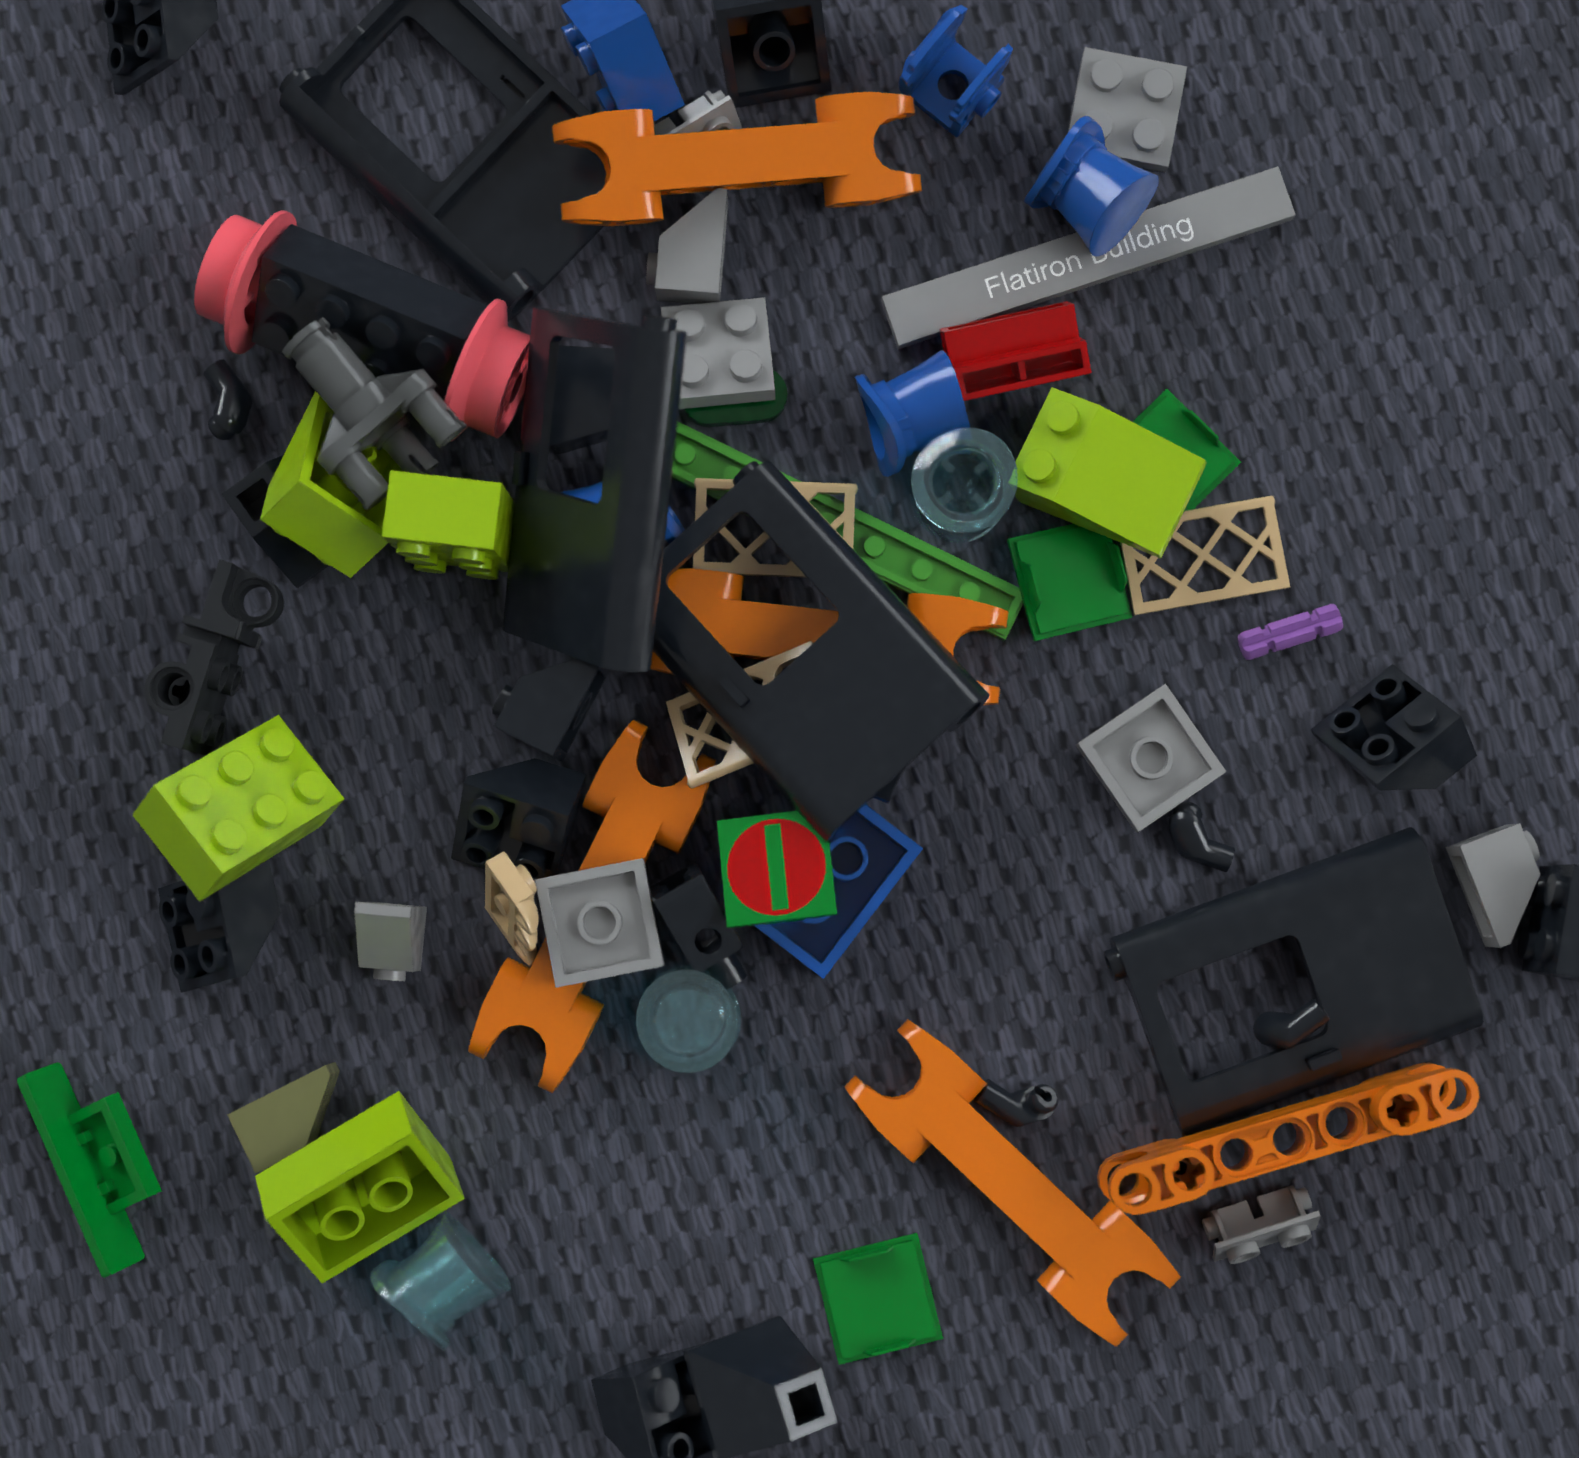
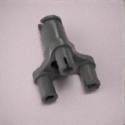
M323 317L318 322L315 320L304 327L287 343L282 352L289 360L293 358L297 362L296 369L335 413L330 421L317 461L329 475L336 474L362 503V507L368 511L387 497L388 483L361 453L362 450L369 447H375L378 451L384 449L403 472L424 474L413 462L412 459L415 457L424 469L431 473L440 462L428 452L409 430L411 422L407 419L408 412L428 432L439 448L447 445L465 429L466 424L455 415L434 389L437 384L424 369L383 375L376 378L337 332L331 333L329 330L330 324Z

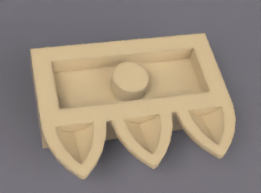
M505 851L485 862V909L517 955L527 965L531 966L537 955L536 943L539 917L534 902V894L537 893V888L528 870L522 864L515 867Z

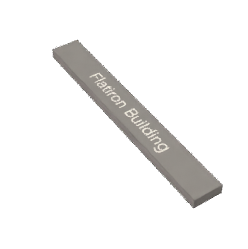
M1275 167L1145 210L1126 236L1114 248L1102 256H1092L1076 232L884 295L881 302L897 349H901L941 336V328L1005 315L1291 221L1295 217V212L1279 167Z

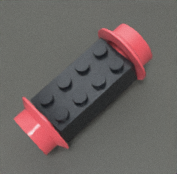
M284 210L274 213L263 225L240 215H232L220 226L208 246L196 281L194 293L195 310L198 315L224 325L225 344L230 352L243 354L255 344H258L284 355L282 352L284 347L297 333L316 320L318 322L324 317L330 324L329 330L331 333L337 332L376 378L383 375L424 369L437 384L434 389L455 415L466 424L465 429L461 433L470 427L494 438H499L510 425L525 394L530 335L508 326V311L505 301L495 299L489 305L300 228L297 226L294 215Z

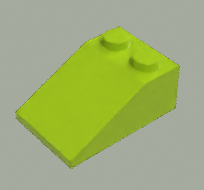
M1051 387L1006 480V484L1017 500L1025 505L1162 558L1207 462L1192 452L1101 405Z
M315 391L268 486L260 520L269 525L279 535L291 539L314 554L324 564L334 567L351 578L388 544L382 537L387 497L375 507L366 511L362 507V503L336 474L329 475L317 461L330 421L335 413ZM369 447L362 450L361 453L388 484L390 470L403 472L384 449L378 451L375 447Z

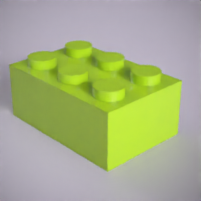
M390 470L382 537L396 549L397 554L405 557V562L414 564L413 569L443 574L446 572V565H451L467 570V576L481 579H498L499 571L508 572L514 500L503 484L498 482Z
M277 715L153 785L132 815L200 902L318 829L342 803L344 797L282 718Z
M399 1091L255 1176L266 1221L321 1283L326 1282L465 1199L450 1156Z

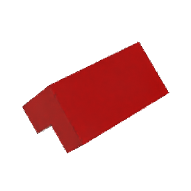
M1069 301L940 329L943 351L948 355L953 365L964 401L1092 373L1087 343L1085 339L1079 337L1075 307Z

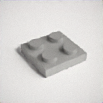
M1085 47L1082 54L1068 132L1081 117L1090 116L1103 130L1107 151L1136 167L1166 172L1170 163L1187 66Z
M765 297L661 307V317L677 319L676 330L687 332L679 409L776 400Z
M1166 684L1076 744L1082 756L1135 832L1141 831L1226 773L1220 761Z
M644 858L535 879L556 988L665 966Z

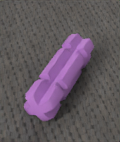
M1329 604L1312 610L1311 615L1308 612H1304L1269 623L1264 626L1263 630L1259 626L1243 631L1238 635V644L1244 658L1251 660L1268 654L1270 649L1272 652H1277L1316 639L1317 634L1320 637L1337 633L1343 629V621L1337 606Z

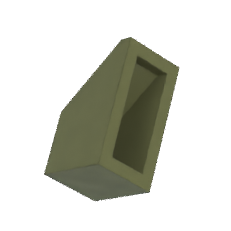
M336 1062L327 1064L227 1114L255 1174L278 1163L317 1139L340 1073Z

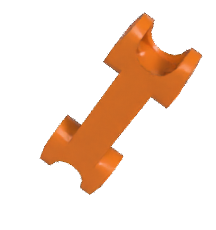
M881 92L834 94L815 99L817 123L655 135L653 111L650 109L603 111L559 122L552 126L554 143L592 151L603 162L606 171L605 184L597 194L586 196L578 201L561 204L562 221L571 224L610 227L659 222L664 220L661 195L711 192L716 188L736 190L823 183L825 208L868 206L919 193L922 191L921 174L891 170L881 163L874 149V136L880 125L915 115L914 98L903 94Z
M685 568L677 569L668 579L670 590L734 660L735 657L766 660L809 641L814 643L839 618V612L834 610L741 601L744 576L735 573ZM925 593L908 594L907 607L953 656L955 644L961 636L971 631L1007 628L1009 612L1002 608L955 596ZM653 652L651 670L674 675ZM977 681L990 695L984 705L999 704L1000 687L986 685Z
M632 720L602 761L584 799L582 807L603 817L604 820L579 871L644 858L646 863L655 843L679 854L702 809L710 782L691 789L687 784V775L673 786L666 787L651 785L642 778L638 771L637 759L648 726L636 720ZM702 753L697 760L699 772L715 766L716 759ZM545 937L531 968L509 957L504 961L482 1003L468 1052L484 1059L503 1030L516 1025L531 1027L540 1034L546 1048L543 1073L538 1087L553 1094L583 1051L601 1015L604 1004L582 994L587 982L555 987Z
M907 1019L897 1031L908 1041L920 1059V1078L914 1088L904 1095L896 1097L885 1096L866 1085L856 1075L844 1088L875 1128L912 1163H915L932 1144L1054 1260L1037 1279L1042 1287L1079 1322L1117 1347L1128 1334L1109 1311L1107 1295L1113 1280L1122 1273L1134 1270L1145 1272L1154 1279L1163 1282L1170 1289L1181 1276L1153 1240L1111 1200L1091 1220L969 1104L987 1083L949 1047Z
M1430 1062L1415 1064L1368 1078L1357 1086L1182 1138L1163 1139L1113 1154L1106 1158L1099 1167L1097 1174L1098 1186L1101 1192L1123 1212L1132 1215L1146 1214L1198 1199L1209 1190L1389 1136L1413 1135L1461 1120L1469 1116L1477 1107L1479 1100L1478 1086L1474 1078L1467 1072L1454 1068H1445ZM1454 1078H1458L1466 1089L1465 1100L1461 1106L1455 1109H1447L1455 1098L1457 1090ZM1442 1084H1443L1444 1089H1443L1442 1095L1440 1096V1095H1439V1092H1440V1088H1441V1086H1442ZM1342 1107L1347 1113V1126L1342 1133L1331 1136L1326 1129L1327 1115L1331 1110ZM1284 1123L1293 1124L1296 1130L1294 1144L1285 1151H1278L1273 1143L1275 1130ZM1239 1138L1244 1145L1242 1160L1234 1166H1224L1220 1156L1222 1146L1230 1139ZM1179 1161H1182L1186 1164L1181 1167L1182 1175H1178L1175 1173V1171H1177L1180 1168ZM1118 1164H1122L1119 1167H1117L1114 1170V1172L1110 1175V1179L1108 1182L1107 1178L1111 1169ZM1136 1173L1135 1186L1129 1192L1119 1194L1120 1181L1125 1176Z

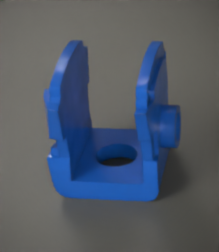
M963 5L947 10L940 17L937 25L917 49L912 51L907 57L899 79L901 94L913 97L914 104L955 137L962 133L976 114L983 118L996 104L1002 94L998 90L1004 82V76L1001 74L1009 63L1013 48L1008 43L985 65L956 42L955 35L968 9ZM956 74L965 80L968 88L959 99L949 100L943 97L938 90V82L942 77Z

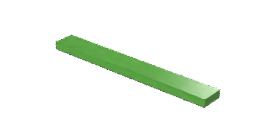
M680 422L677 424L672 479L696 490L694 487V480L696 478L734 479L738 472L747 464L756 461L759 465L762 464V462ZM781 472L789 481L801 482ZM707 490V496L718 501L728 491ZM817 494L810 501L830 524L844 512V502L828 494ZM855 508L853 550L884 583L907 594L925 593L955 596L1007 610L1009 612L1007 628L983 630L1003 641L1006 640L1023 605L1019 587ZM843 524L836 530L842 537Z

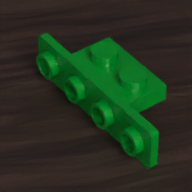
M56 1062L18 1077V1086L101 1276L106 1278L143 1260L145 1257L125 1208L162 1190L119 1092L104 1097L81 1109L61 1063Z

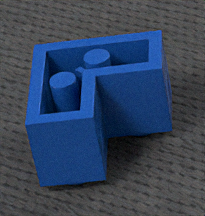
M570 0L561 5L568 21L567 25L561 27V31L573 55L579 57L589 76L597 74L603 88L596 91L595 94L603 111L650 109L653 111V120L655 121L685 105L649 18L636 0Z

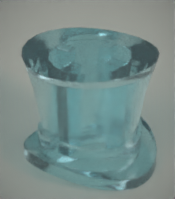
M961 428L938 436L921 451L912 470L911 505L915 517L924 529L943 541L964 543L981 538L994 528L1013 501L1018 480L1014 456L999 437L982 429Z
M679 965L661 972L648 984L637 1008L636 1027L645 1051L654 1061L676 1072L694 1073L716 1065L734 1047L741 1028V1010L732 988L726 990L719 981L710 976L707 969L699 972L693 970L691 965Z
M448 1212L444 1213L430 1235L412 1256H409L408 1259H404L402 1262L396 1260L383 1261L372 1270L370 1275L372 1285L376 1291L442 1351L450 1346V1342L444 1333L455 1325L454 1321L483 1303L511 1290V1283L497 1261Z

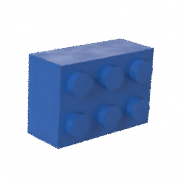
M866 804L837 830L835 836L829 840L838 915L767 925H754L823 979L923 849Z

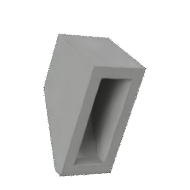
M716 188L659 236L658 253H648L646 283L655 285L657 301L690 304L720 302L728 214L727 189Z
M1520 823L1503 825L1446 847L1485 947L1501 948L1511 944L1540 876L1536 861L1540 859L1538 846L1530 832L1527 830L1523 831Z
M356 902L355 926L359 967L374 968L373 979L405 981L406 971H421L427 907L380 902Z

